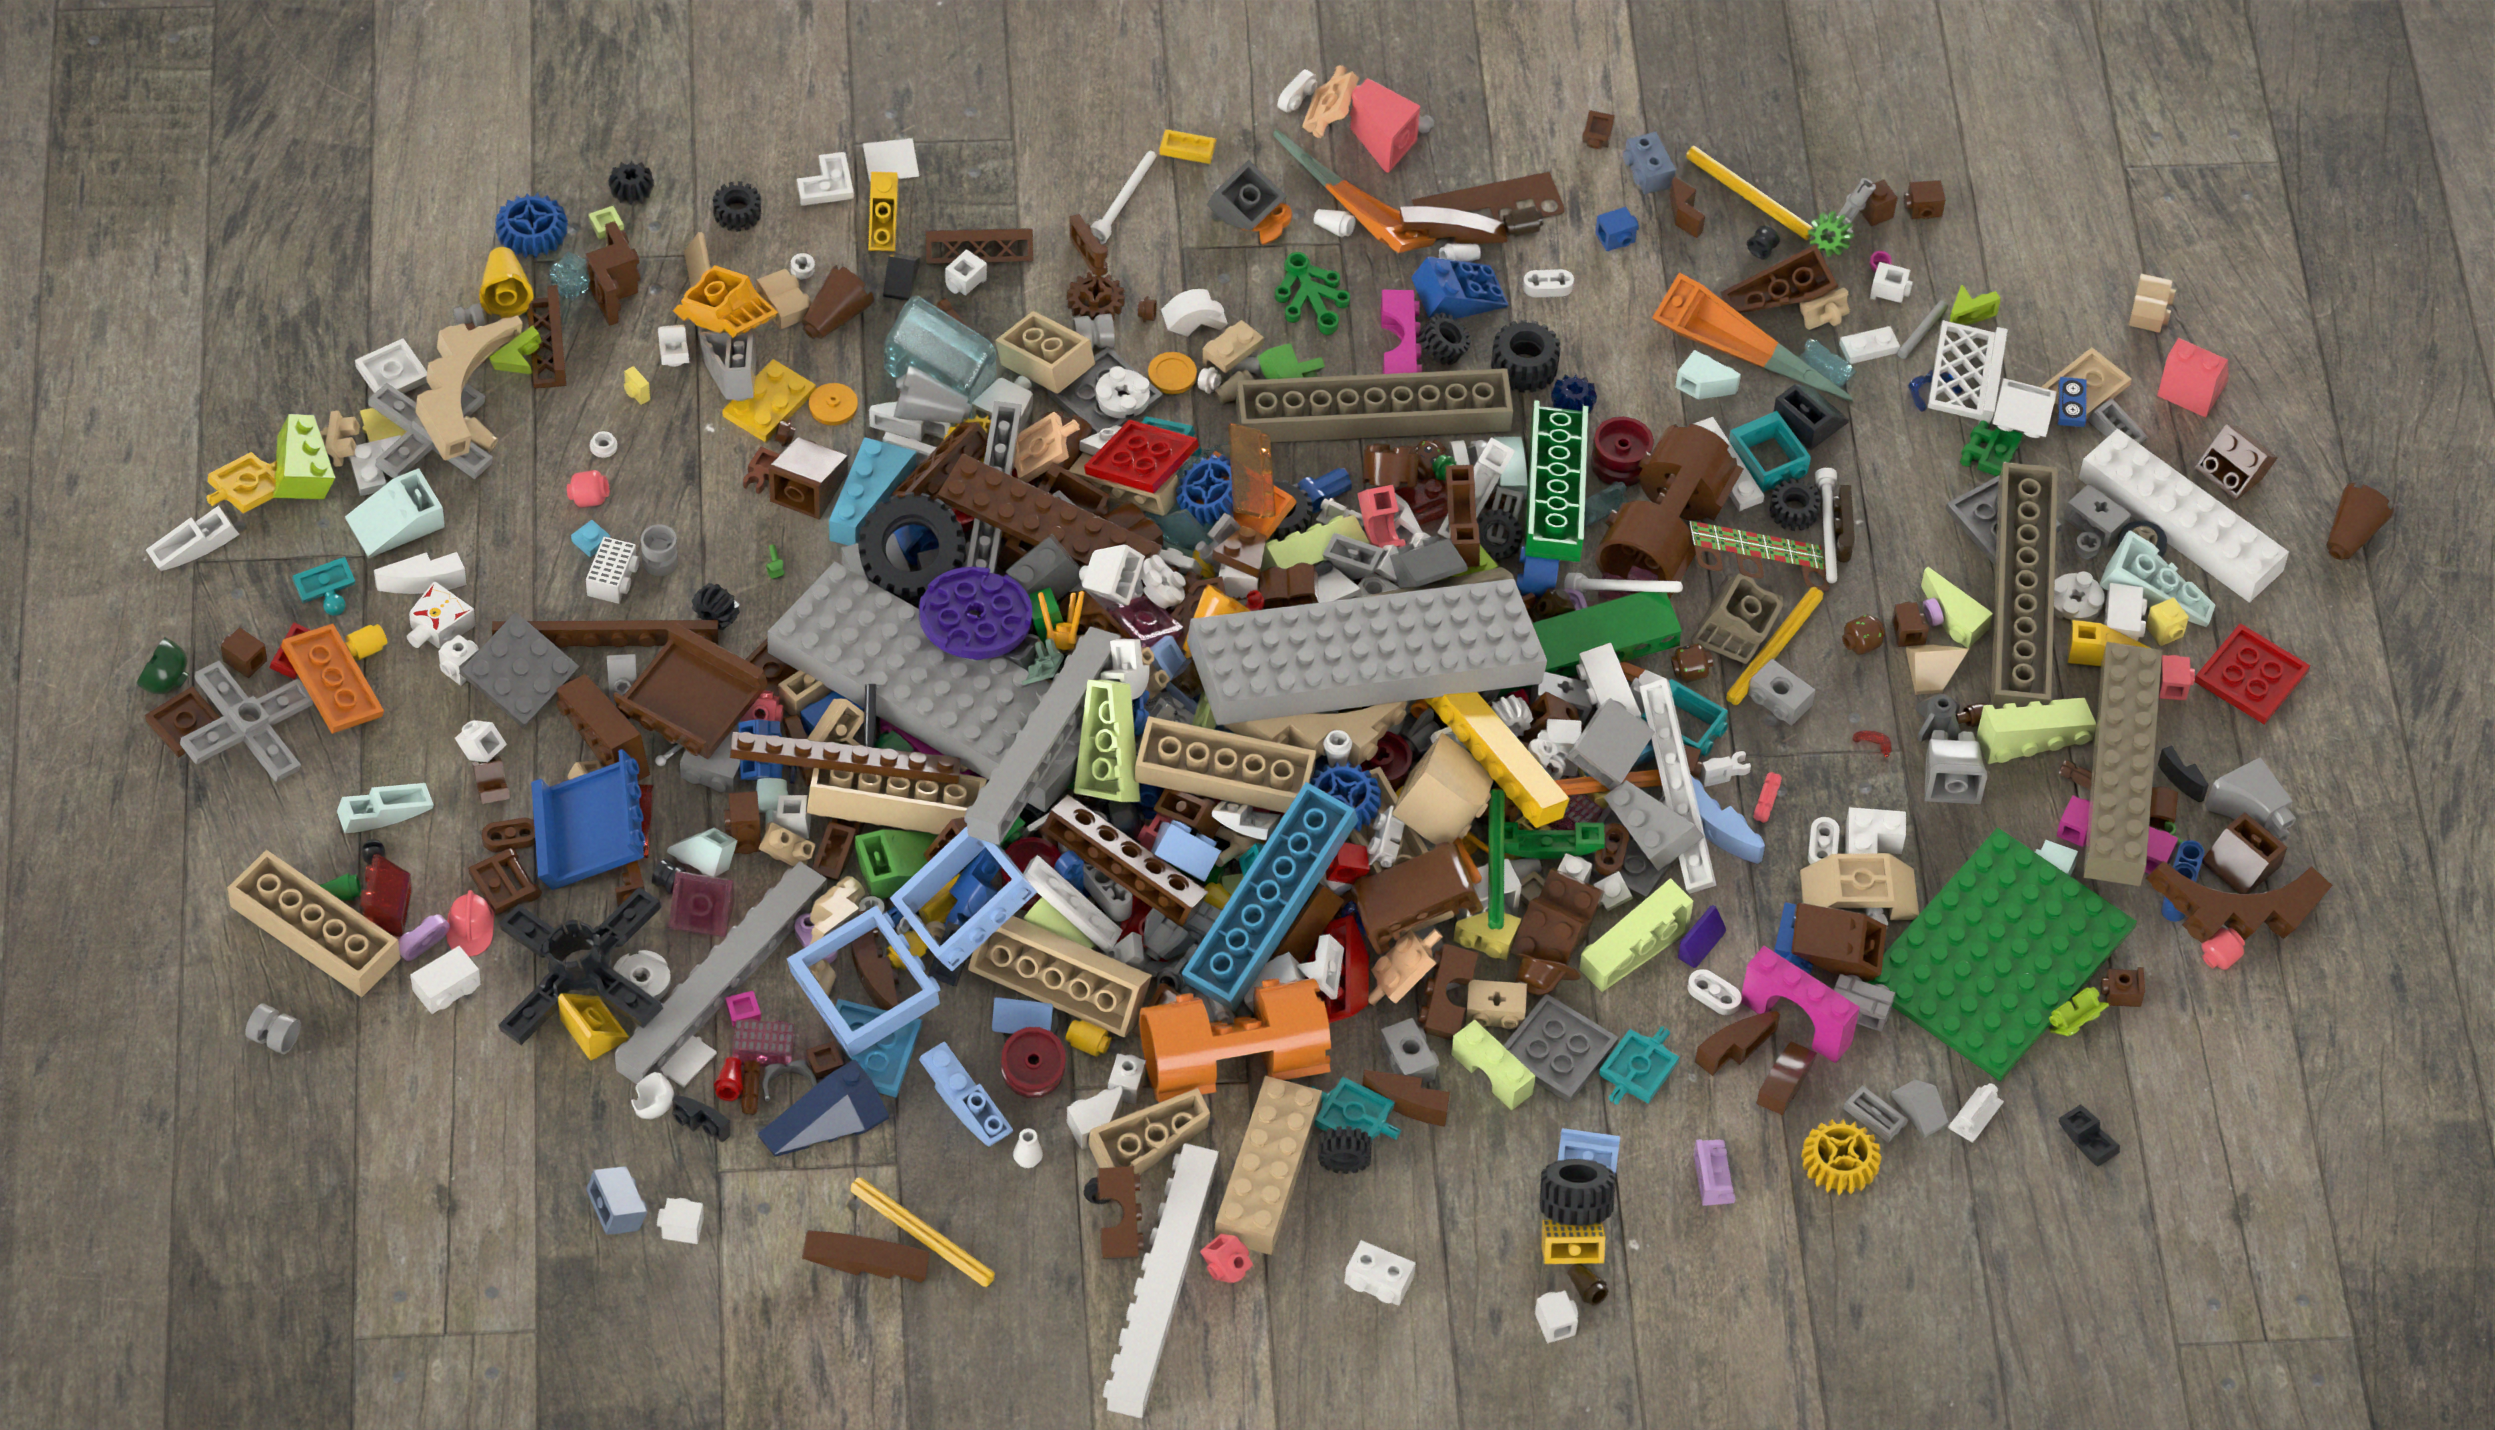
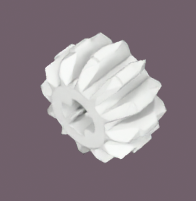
M1510 695L1505 699L1502 696L1500 701L1492 702L1493 706L1491 709L1516 737L1519 735L1524 736L1523 731L1531 728L1532 713L1521 697L1516 698L1514 695Z

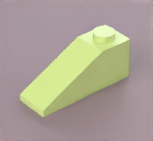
M1927 567L1924 570L1921 587L1928 599L1934 597L1939 603L1944 619L1942 625L1946 633L1954 641L1961 643L1969 649L1989 630L1993 613L1931 568Z

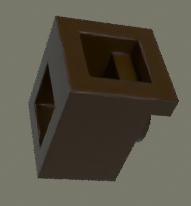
M1547 588L1535 608H1529L1527 612L1534 623L1573 612L1576 608L1567 592L1559 588Z

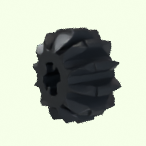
M632 160L629 164L621 162L619 167H613L608 180L611 194L614 198H618L620 204L628 201L630 205L634 201L642 204L644 198H650L651 190L654 187V179L652 178L650 168H645L643 162L636 165Z
M708 583L699 589L692 599V609L698 614L697 617L702 620H718L719 630H724L732 624L740 613V605L734 600L735 596L728 593L727 589L721 588L719 584Z

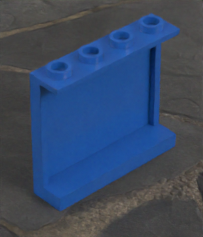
M623 749L618 750L619 762L549 787L542 779L531 782L538 877L551 890L644 858L643 845H645V837L641 829L643 813L639 806L641 790L637 783L639 766L636 760L631 758Z

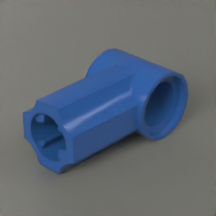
M1337 468L1315 480L1312 477L1304 478L1297 484L1300 486V490H1305L1308 493L1307 498H1311L1312 513L1322 510L1320 507L1324 499L1329 500L1352 489L1349 474L1344 468Z

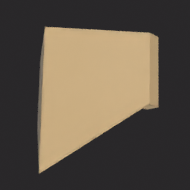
M1935 644L1906 646L1915 695L1943 693L1945 686L1969 649Z

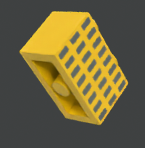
M1542 1220L1541 1247L1544 1263H1604L1605 1233L1602 1222L1577 1226L1566 1225L1553 1220Z

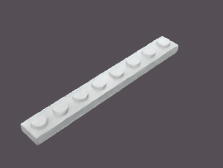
M1664 678L1639 687L1648 725L1655 731L1651 739L1667 807L1696 825L1704 838L1679 855L1687 892L1691 894L1716 886L1670 684Z

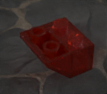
M374 854L372 865H367L365 872V882L368 883L367 890L362 889L360 905L364 907L363 916L393 937H401L404 935L412 895L411 874L381 855Z

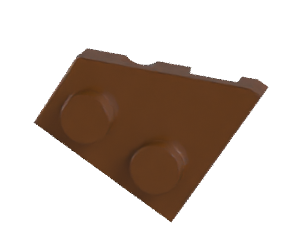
M1242 526L1213 549L1212 559L1250 576L1259 578L1266 545V535L1252 528Z

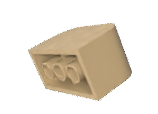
M1441 733L1409 773L1392 814L1428 841L1436 845L1443 842L1452 844L1457 837L1462 839L1471 828L1470 823L1475 817L1479 818L1486 810L1487 802L1491 798L1489 791L1493 779L1471 753L1444 733Z

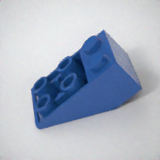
M1427 257L1411 277L1429 318H1432L1435 314L1445 313L1446 317L1448 314L1452 315V320L1509 306L1491 265Z

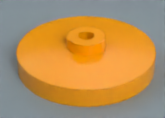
M1179 352L1162 353L1156 356L1148 367L1150 383L1160 392L1166 394H1180L1189 390L1194 385L1197 377V368L1193 360Z
M840 383L821 385L812 392L809 398V411L812 417L825 425L837 426L845 424L856 415L858 410V399L855 392L848 386Z

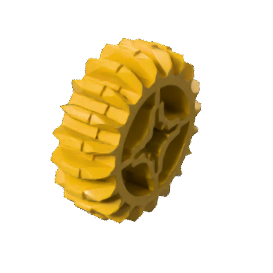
M1844 1118L1840 1121V1124H1836L1831 1119L1828 1126L1821 1122L1817 1130L1812 1129L1809 1137L1804 1140V1149H1802L1801 1153L1803 1170H1808V1179L1816 1178V1187L1823 1184L1826 1185L1827 1193L1831 1188L1837 1189L1838 1195L1844 1189L1850 1195L1854 1192L1855 1188L1862 1191L1865 1188V1184L1870 1185L1873 1182L1874 1176L1879 1172L1882 1158L1881 1154H1879V1144L1875 1143L1874 1134L1867 1135L1866 1127L1858 1129L1856 1121L1851 1125H1847ZM1855 1150L1861 1154L1864 1163L1859 1160V1156L1854 1152ZM1819 1151L1824 1154V1158L1828 1161L1827 1164L1821 1159Z

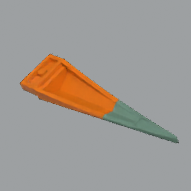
M1275 129L1273 136L1380 242L1388 245L1398 253L1433 246L1437 238H1429L1427 230L1403 231L1399 216L1400 211L1350 184L1306 153L1279 130Z
M1680 272L1652 317L1653 321L1676 332L1677 335L1842 399L1853 401L1848 393L1787 350L1705 286Z

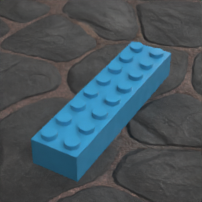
M1305 782L1181 973L1187 985L1230 1010L1236 1011L1357 824L1358 817L1354 808Z

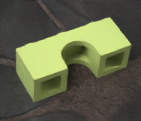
M1473 1020L1453 1036L1451 1055L1471 1073L1480 1067L1491 1080L1492 1093L1511 1111L1533 1095L1535 1075L1476 1020Z

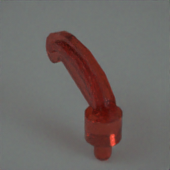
M1864 730L1853 735L1854 742H1860L1863 739L1879 744L1884 756L1889 757L1892 751L1891 741L1883 733Z

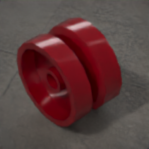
M1625 416L1612 417L1602 422L1596 429L1591 455L1592 470L1597 477L1609 485L1619 487L1632 486L1639 483L1640 479L1638 476L1643 468L1638 465L1646 451L1649 453L1653 451L1654 439L1650 429L1639 420Z
M1386 731L1385 735L1377 742L1378 750L1374 757L1370 760H1365L1360 766L1362 772L1381 767L1394 792H1397L1400 787L1404 786L1410 773L1412 752L1408 743L1401 736Z
M1036 837L1022 838L1012 843L1004 851L1022 874L1029 862L1037 855L1053 869L1061 856L1055 845L1045 839ZM1001 866L1002 888H1004L1012 878ZM1036 893L1020 910L1029 911L1042 896Z
M1025 1027L1016 1031L1006 1041L1001 1055V1074L1006 1085L1015 1094L1025 1098H1041L1052 1093L1060 1085L1065 1073L1066 1055L1061 1040L1054 1033L1041 1027ZM1032 1059L1034 1063L1037 1060L1038 1064L1031 1065L1028 1061Z

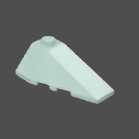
M2129 530L2107 564L2099 586L2106 590L2109 589L2110 583L2143 587V599H2147V608H2151L2174 597L2189 616V622L2207 627L2215 604L2193 582H2186L2176 572L2178 568L2172 562L2168 565L2157 554L2160 550L2152 543Z

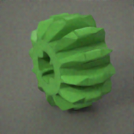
M1831 211L1829 216L1823 212L1819 215V220L1814 219L1811 222L1814 228L1810 229L1808 234L1815 236V238L1810 241V244L1815 245L1818 243L1819 251L1822 252L1825 249L1827 257L1832 256L1833 252L1841 255L1843 248L1848 249L1851 246L1847 239H1852L1854 234L1847 230L1852 227V223L1844 224L1843 221L1846 216L1843 214L1837 219L1835 211ZM1834 231L1835 236L1828 237L1827 232Z

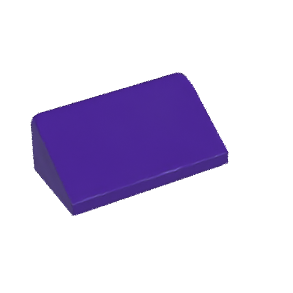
M1710 905L1680 941L1678 959L1693 968L1698 967L1726 933L1725 924L1716 906Z

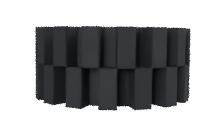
M738 181V185H734V182H729V187L725 184L722 185L721 190L717 189L715 196H713L715 221L719 222L722 228L727 225V230L732 231L733 227L736 228V232H741V227H744L746 231L750 229V224L754 227L757 224V220L759 221L761 218V196L755 187L751 189V184L749 183L743 186L741 181ZM734 203H742L747 206L740 210L728 208L729 205Z
M1445 313L1435 314L1419 331V335H1421L1419 342H1423L1421 345L1422 349H1427L1428 352L1426 354L1429 357L1432 354L1434 361L1438 362L1440 359L1441 364L1445 365L1448 363V365H1452L1470 348L1471 340L1468 339L1470 337L1469 332H1464L1466 327L1464 325L1460 326L1458 319L1452 320V315L1448 314L1446 317Z
M1790 479L1789 484L1786 480L1782 481L1781 486L1777 484L1772 492L1769 507L1771 518H1775L1774 522L1777 525L1782 522L1781 528L1786 529L1787 525L1791 526L1790 531H1795L1796 527H1799L1800 531L1805 530V525L1808 528L1811 527L1813 522H1816L1819 514L1821 497L1818 495V490L1816 488L1812 490V484L1809 482L1805 486L1804 480L1801 479L1799 483H1795V479ZM1798 501L1804 504L1805 507L1802 509H1792L1785 502Z
M1502 509L1488 510L1489 512L1482 513L1481 517L1477 520L1480 545L1492 559H1507L1518 551L1517 549L1522 543L1523 533L1520 523L1508 511L1506 512ZM1494 524H1501L1508 531L1507 540L1501 545H1493L1487 540V530Z
M1337 1126L1336 1130L1329 1128L1327 1132L1323 1131L1321 1136H1319L1318 1161H1320L1319 1164L1321 1166H1325L1326 1170L1333 1169L1334 1173H1338L1340 1170L1343 1171V1174H1348V1171L1358 1173V1169L1363 1171L1366 1169V1166H1370L1372 1138L1368 1136L1366 1131L1361 1133L1359 1128L1352 1130L1351 1126H1347L1346 1129H1342V1126Z

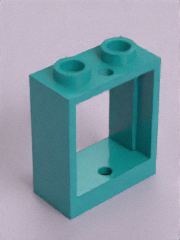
M1777 411L1730 430V444L1762 493L1770 489L1774 490L1777 484L1781 486V482L1784 480L1787 482L1790 479L1798 480L1808 474L1811 456ZM1775 438L1791 462L1765 472L1748 448Z
M1670 679L1669 684L1674 705L1711 725L1698 743L1682 735L1684 745L1701 749L1700 758L1702 756L1706 757L1713 748L1714 740L1717 737L1721 738L1728 728L1729 724L1726 722L1728 710ZM1644 712L1641 719L1647 722L1646 713Z

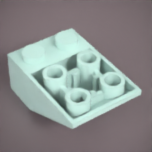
M419 468L393 478L345 516L346 521L368 558L445 527L443 507Z

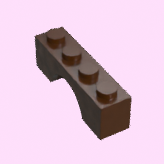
M1473 465L1446 466V497L1450 541L1467 567H1480V540L1476 519Z

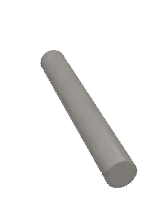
M1940 300L1897 351L1900 358L1906 359L1948 308V304L1945 301Z

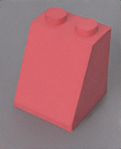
M1367 78L1361 86H1356L1352 92L1351 98L1353 102L1349 114L1351 117L1350 129L1382 169L1389 173L1417 141L1420 106Z
M2178 338L2167 356L2157 396L2206 418L2228 382V359Z

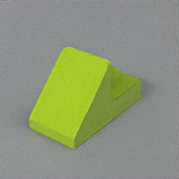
M1961 285L1949 322L1968 326L1994 317L1998 314L2001 298L1994 291L1978 295L1972 299L1965 287Z
M532 325L491 355L489 359L493 368L500 371L533 374L530 365L523 356L525 354L530 355L539 348V344L542 342L539 333Z

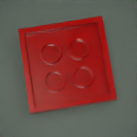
M1128 420L1084 465L1085 474L1154 494L1199 448L1198 439Z
M2240 623L2196 674L2194 682L2265 725L2306 676L2311 665Z

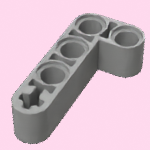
M1092 811L1098 816H1100L1102 819L1107 821V818L1103 813L1098 811ZM1058 842V850L1061 855L1070 851ZM1082 859L1084 862V887L1112 920H1127L1132 914V893L1091 864H1085L1086 861Z

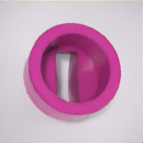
M1885 251L1873 253L1869 262L1871 270L1876 273L1879 262L1891 265V256Z

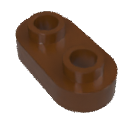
M531 818L492 822L483 828L481 834L483 846L491 852H501L510 848H527L536 844L534 820Z
M1610 823L1604 826L1605 848L1596 851L1595 869L1604 876L1620 872L1623 867L1629 841V832L1626 827L1618 823Z

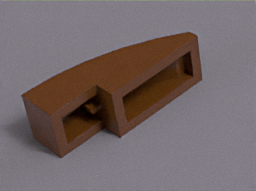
M1777 1011L1762 1013L1726 1026L1698 1046L1695 1063L1712 1076L1731 1058L1741 1065L1778 1029L1780 1013Z
M1791 1041L1766 1077L1758 1092L1756 1104L1784 1115L1790 1101L1794 1100L1817 1057V1052Z
M1364 1070L1362 1086L1394 1101L1393 1111L1424 1123L1445 1127L1450 1092L1421 1088L1422 1078Z

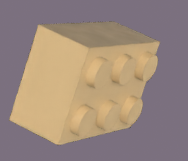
M1032 311L995 340L1001 365L1057 394L1095 365L1090 339L1035 311Z

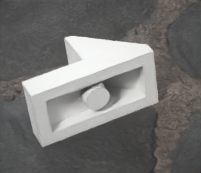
M1330 934L1319 936L1318 948L1315 953L1316 961L1298 964L1297 967L1309 979L1314 978L1320 989L1329 998L1337 999L1344 947Z

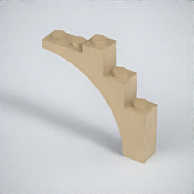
M518 315L511 318H503L486 326H478L468 331L464 323L448 326L439 331L437 349L443 358H437L428 363L426 380L432 390H427L417 395L416 414L444 461L469 453L471 434L464 421L461 407V395L464 386L473 371L486 358L521 334L523 323Z
M1407 701L1374 705L1363 710L1348 713H1309L1224 725L1237 735L1316 751V759L1321 755H1326L1324 739L1334 730H1341L1346 732L1352 740V747L1347 760L1358 766L1365 760L1372 759L1378 750V740L1385 735L1390 727L1394 724L1398 725L1403 721L1406 715L1405 707Z

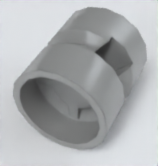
M1111 314L1098 315L1094 320H1091L1089 316L1073 317V331L1090 339L1092 349L1094 345L1102 350L1106 347L1114 349L1115 335Z
M657 524L646 528L640 539L643 568L653 576L669 575L678 565L676 533L666 525Z
M261 1003L251 1014L246 1026L245 1035L248 1039L259 1044L267 1042L268 1048L281 1054H286L294 1046L299 1036L301 1022L299 1019L286 1013L280 1015L277 1009Z

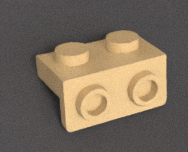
M1241 320L1234 326L1228 327L1223 334L1215 340L1209 341L1204 346L1203 365L1208 368L1214 364L1226 373L1263 346L1264 337Z

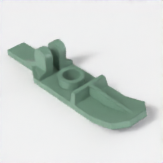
M1052 638L1045 641L1047 651L1042 641L1035 643L1038 657L1034 660L1035 664L1028 667L1029 675L1026 680L1022 681V685L1054 677L1064 657L1061 653L1062 649L1056 648Z

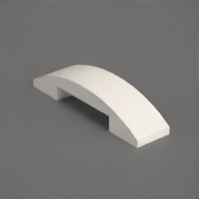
M1492 437L1474 466L1476 519L1515 450ZM1447 514L1437 533L1450 539Z

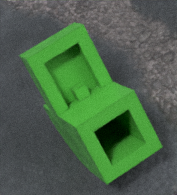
M1291 343L1267 349L1257 357L1266 379L1318 377L1317 373L1325 368L1322 357L1298 363Z

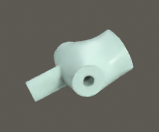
M761 778L757 780L756 791L758 794L759 812L766 813L765 830L767 823L773 822V812L778 809L779 795H788L787 781L784 779Z

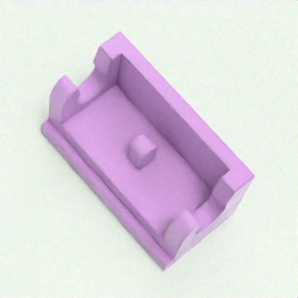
M1700 1139L1696 1140L1693 1157L1702 1206L1735 1203L1727 1161L1726 1148H1723L1725 1147L1723 1140L1702 1141Z

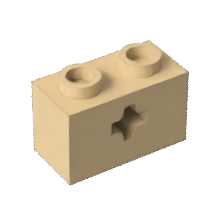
M1472 980L1468 983L1465 1024H1470L1473 1020H1476L1482 1027L1518 1028L1525 1020L1527 984Z

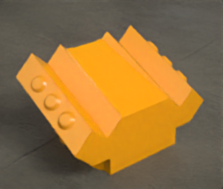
M716 265L703 273L701 280L694 287L686 291L684 298L681 300L683 305L679 304L673 310L683 321L690 319L697 326L720 334L726 331L733 338L747 333L761 324L767 323L778 314L757 293L748 276Z

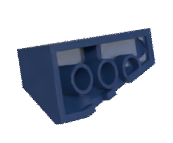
M854 1059L829 1074L758 1133V1137L771 1153L777 1157L807 1149L811 1144L828 1140L829 1143L837 1141L840 1136L852 1133L856 1136L866 1133L889 1119V1114L872 1079Z

